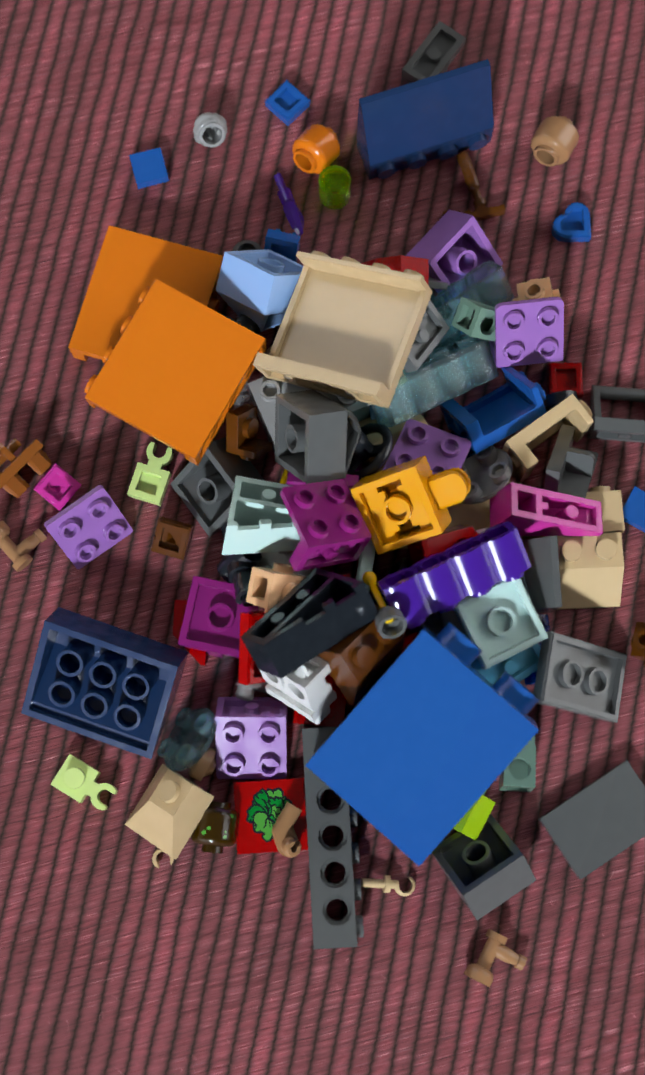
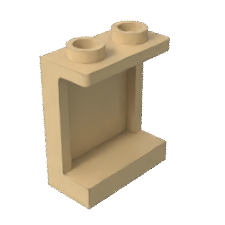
M571 394L505 442L502 450L512 460L513 470L511 476L516 477L517 484H520L530 476L539 461L531 450L557 433L562 424L575 427L574 440L576 442L583 438L594 422L589 406L583 400L578 401Z

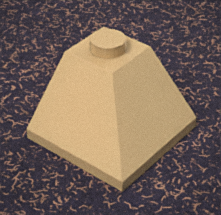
M162 763L125 825L170 857L177 859L200 822L204 812L214 799V796Z

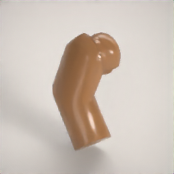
M289 802L285 804L271 832L279 853L282 856L292 858L296 857L301 851V843L298 841L293 826L302 810Z

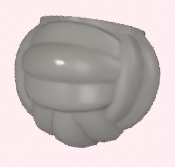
M211 112L199 115L193 127L195 141L204 147H217L221 145L228 131L225 118Z

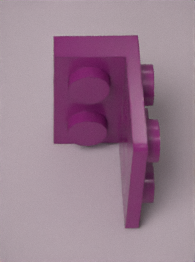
M336 479L282 488L280 496L301 539L289 559L294 572L357 561L372 535L345 480Z

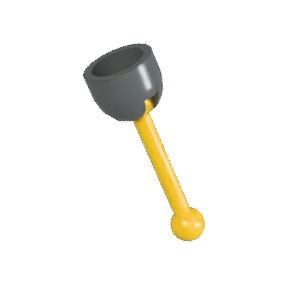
M372 571L365 572L362 580L366 585H369L380 608L375 616V626L380 636L385 639L399 637L407 628V621L403 613L395 606L386 605L376 585V574Z

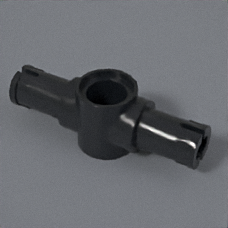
M225 522L221 527V532L224 539L227 528V522ZM261 553L224 555L217 564V571L226 582L233 584L235 600L239 605L241 603L245 607L254 605L246 602L252 566L256 567L262 560Z

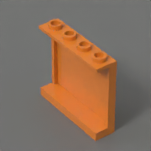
M109 225L68 346L73 357L83 361H87L88 356L103 360L107 349L111 345L116 346L121 338L120 330L129 315L134 316L139 308L138 300L142 291L147 286L151 287L156 279L218 312L220 300L216 299L218 294L216 286L223 256Z
M156 279L151 287L147 286L142 291L138 300V305L140 306L134 316L129 315L124 321L120 330L122 336L116 346L111 345L107 349L102 361L104 366L99 374H94L89 379L85 387V393H87L85 399L91 407L95 408L97 406L184 454L185 459L198 466L226 419V414L230 412L255 369L253 363L257 352L264 353L267 349L266 339Z

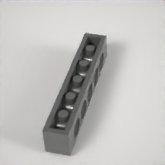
M337 727L302 729L314 949L357 947V938L364 937L363 915L355 914V901L362 900L360 878L353 879V864H359L358 842H351L350 827H357V811L352 806H349L343 798H341V804L337 809H325L320 803V797L325 790L331 788L305 766ZM336 825L341 828L343 840L339 845L329 846L323 841L322 833L327 826ZM331 862H339L345 868L344 878L336 883L328 881L324 875L325 867ZM333 899H341L347 905V913L341 919H333L327 914L326 907Z

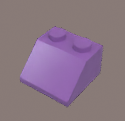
M450 209L406 255L429 259V277L448 283L447 290H434L455 308H458L461 297L471 299L503 265V262L475 217Z

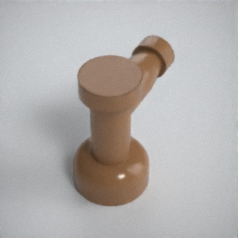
M0 521V548L14 563L12 567L19 572L33 560L29 553L40 542H44L47 537L38 528L33 532V535L16 545L9 537L10 527L5 521Z
M488 929L485 935L488 939L477 963H470L466 967L464 975L490 987L494 977L489 970L495 957L503 962L514 965L519 970L524 968L527 957L522 954L518 955L512 949L506 947L505 944L508 938Z

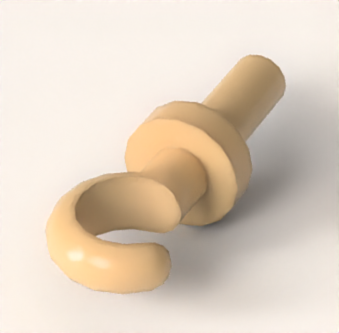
M384 875L383 879L361 878V887L382 888L383 893H390L391 889H395L396 893L400 896L411 895L416 885L414 879L408 877L411 887L408 891L403 892L399 888V880H391L390 875Z

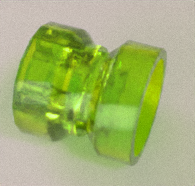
M333 165L323 169L318 180L319 199L329 209H341L350 200L351 176L342 166Z

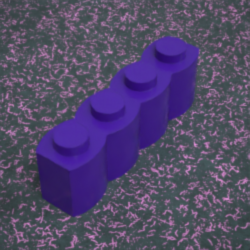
M508 521L493 526L476 537L463 540L449 547L444 552L424 558L409 568L394 572L377 583L387 606L397 607L407 621V628H414L424 623L426 617L433 612L445 613L455 609L459 605L458 602L465 597H480L489 593L492 589L491 587L499 581L512 582L521 578L524 575V571L532 565L517 527Z

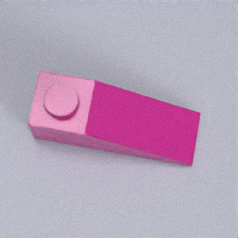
M510 482L499 490L494 497L489 499L490 528L509 521L517 527L520 536H600L603 534L600 501Z

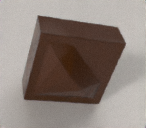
M161 516L157 522L151 551L184 560L187 556L193 525Z

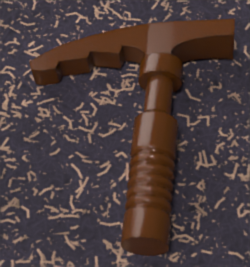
M467 151L459 153L456 158L468 191L472 192L475 200L473 202L475 210L472 212L467 210L462 213L473 215L476 221L504 215L506 211L504 204L486 207L487 203L485 198L481 196L479 190L481 186L469 153Z

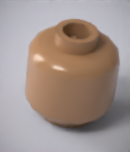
M564 116L546 117L540 123L531 140L534 157L545 166L551 167L564 164L578 144L579 134L569 118Z

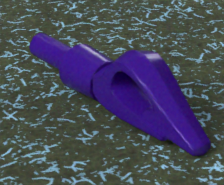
M277 173L274 175L279 189L277 195L292 230L294 229L296 235L301 236L304 233L303 215L295 203L291 189L286 187L281 173Z

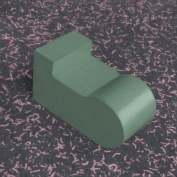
M461 297L451 326L470 337L495 342V307Z
M535 735L501 773L499 791L530 793L535 789Z

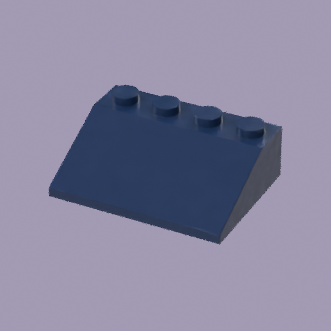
M486 59L360 98L357 148L368 179L371 180L377 177L379 179H386L394 175L396 171L406 168L411 170L418 169L428 161L438 158L446 160L455 156L457 152L467 149L478 150L485 147L491 141L494 129L491 65L489 60Z
M58 607L44 621L21 714L152 759L180 684L189 652Z

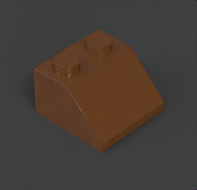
M374 619L318 655L329 663L330 675L349 705L354 706L402 653L405 633L394 639H385L380 636Z

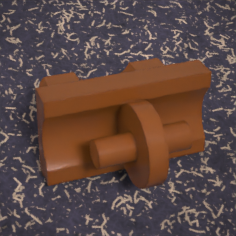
M16 438L6 447L0 442V466L6 460L11 462L0 473V489L3 488L16 498H19L30 487L17 473L25 464H28L39 476L53 464L47 454L41 449L44 445L37 439H34L17 457L13 453L22 444Z

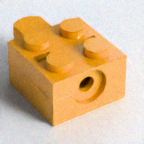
M424 455L363 477L350 491L372 535L371 540L379 555L443 533L452 521L447 507L463 502L470 492L471 481L467 473L461 468H450L433 474Z

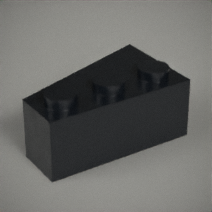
M315 568L241 636V639L259 670L282 679L374 620L378 610L363 581Z

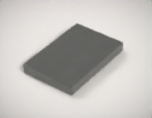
M546 631L549 638L541 642L533 693L539 699L538 704L606 722L617 723L627 654L552 631Z
M627 760L538 818L578 879L581 880L645 836V786Z

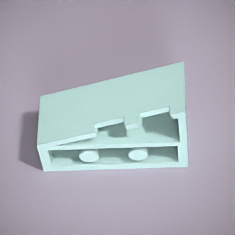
M236 475L222 555L294 551L301 539L280 496L283 487L292 485Z

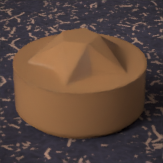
M206 744L202 745L189 769V777L201 782L203 777L213 773L217 765L215 749Z

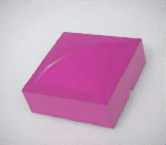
M53 463L32 489L60 511L81 487V484L59 465Z

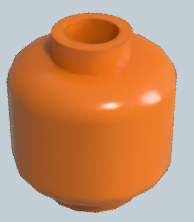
M313 124L307 127L292 145L293 160L297 167L305 173L320 174L325 172L340 154V144L336 133L331 128L323 125Z

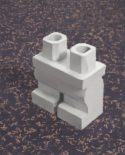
M316 656L282 679L260 670L263 679L268 683L265 686L268 694L305 716L316 725L320 724L330 713L329 705L337 698V695L332 690V686L325 681V677L331 672L329 663Z

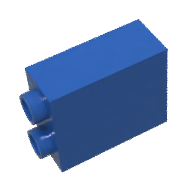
M450 622L437 636L425 626L305 765L418 866L425 861L539 731L536 722L527 715L539 702V699L507 671L494 684L489 682L471 666L482 653V650Z

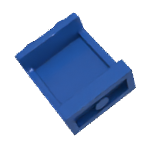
M511 366L502 367L506 384L465 407H462L450 395L438 401L448 429L456 436L470 440L472 443L471 450L476 454L528 426L547 412L543 403L546 400L544 390L539 383L531 382L523 371L518 372Z

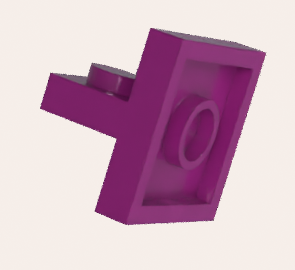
M193 576L178 645L206 651L209 655L223 658V655L239 658L240 612L258 611L259 606L245 607L242 603L240 605L237 604L232 583Z

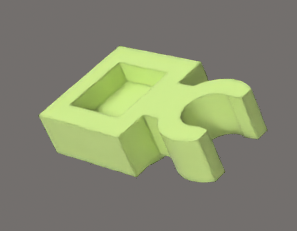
M150 442L146 450L149 459L148 464L137 463L127 495L131 498L161 506L171 478V473L163 470V468L171 463L173 450L168 447L166 454L161 458H157L154 456L157 446L154 442Z
M72 754L68 755L50 784L79 803H83L88 795L91 797L93 806L99 810H107L108 808L106 804L100 801L99 796L102 791L108 790L115 795L118 792L117 788L112 784L97 783L96 780L101 772Z

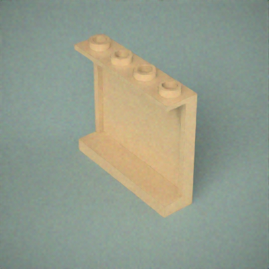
M316 250L311 253L297 251L296 256L304 265L269 355L257 352L253 366L269 379L389 409L433 291L424 280V276L414 270L405 269L404 272H399L380 263H373L370 266L361 264L350 257H342L341 260L331 258L327 254Z

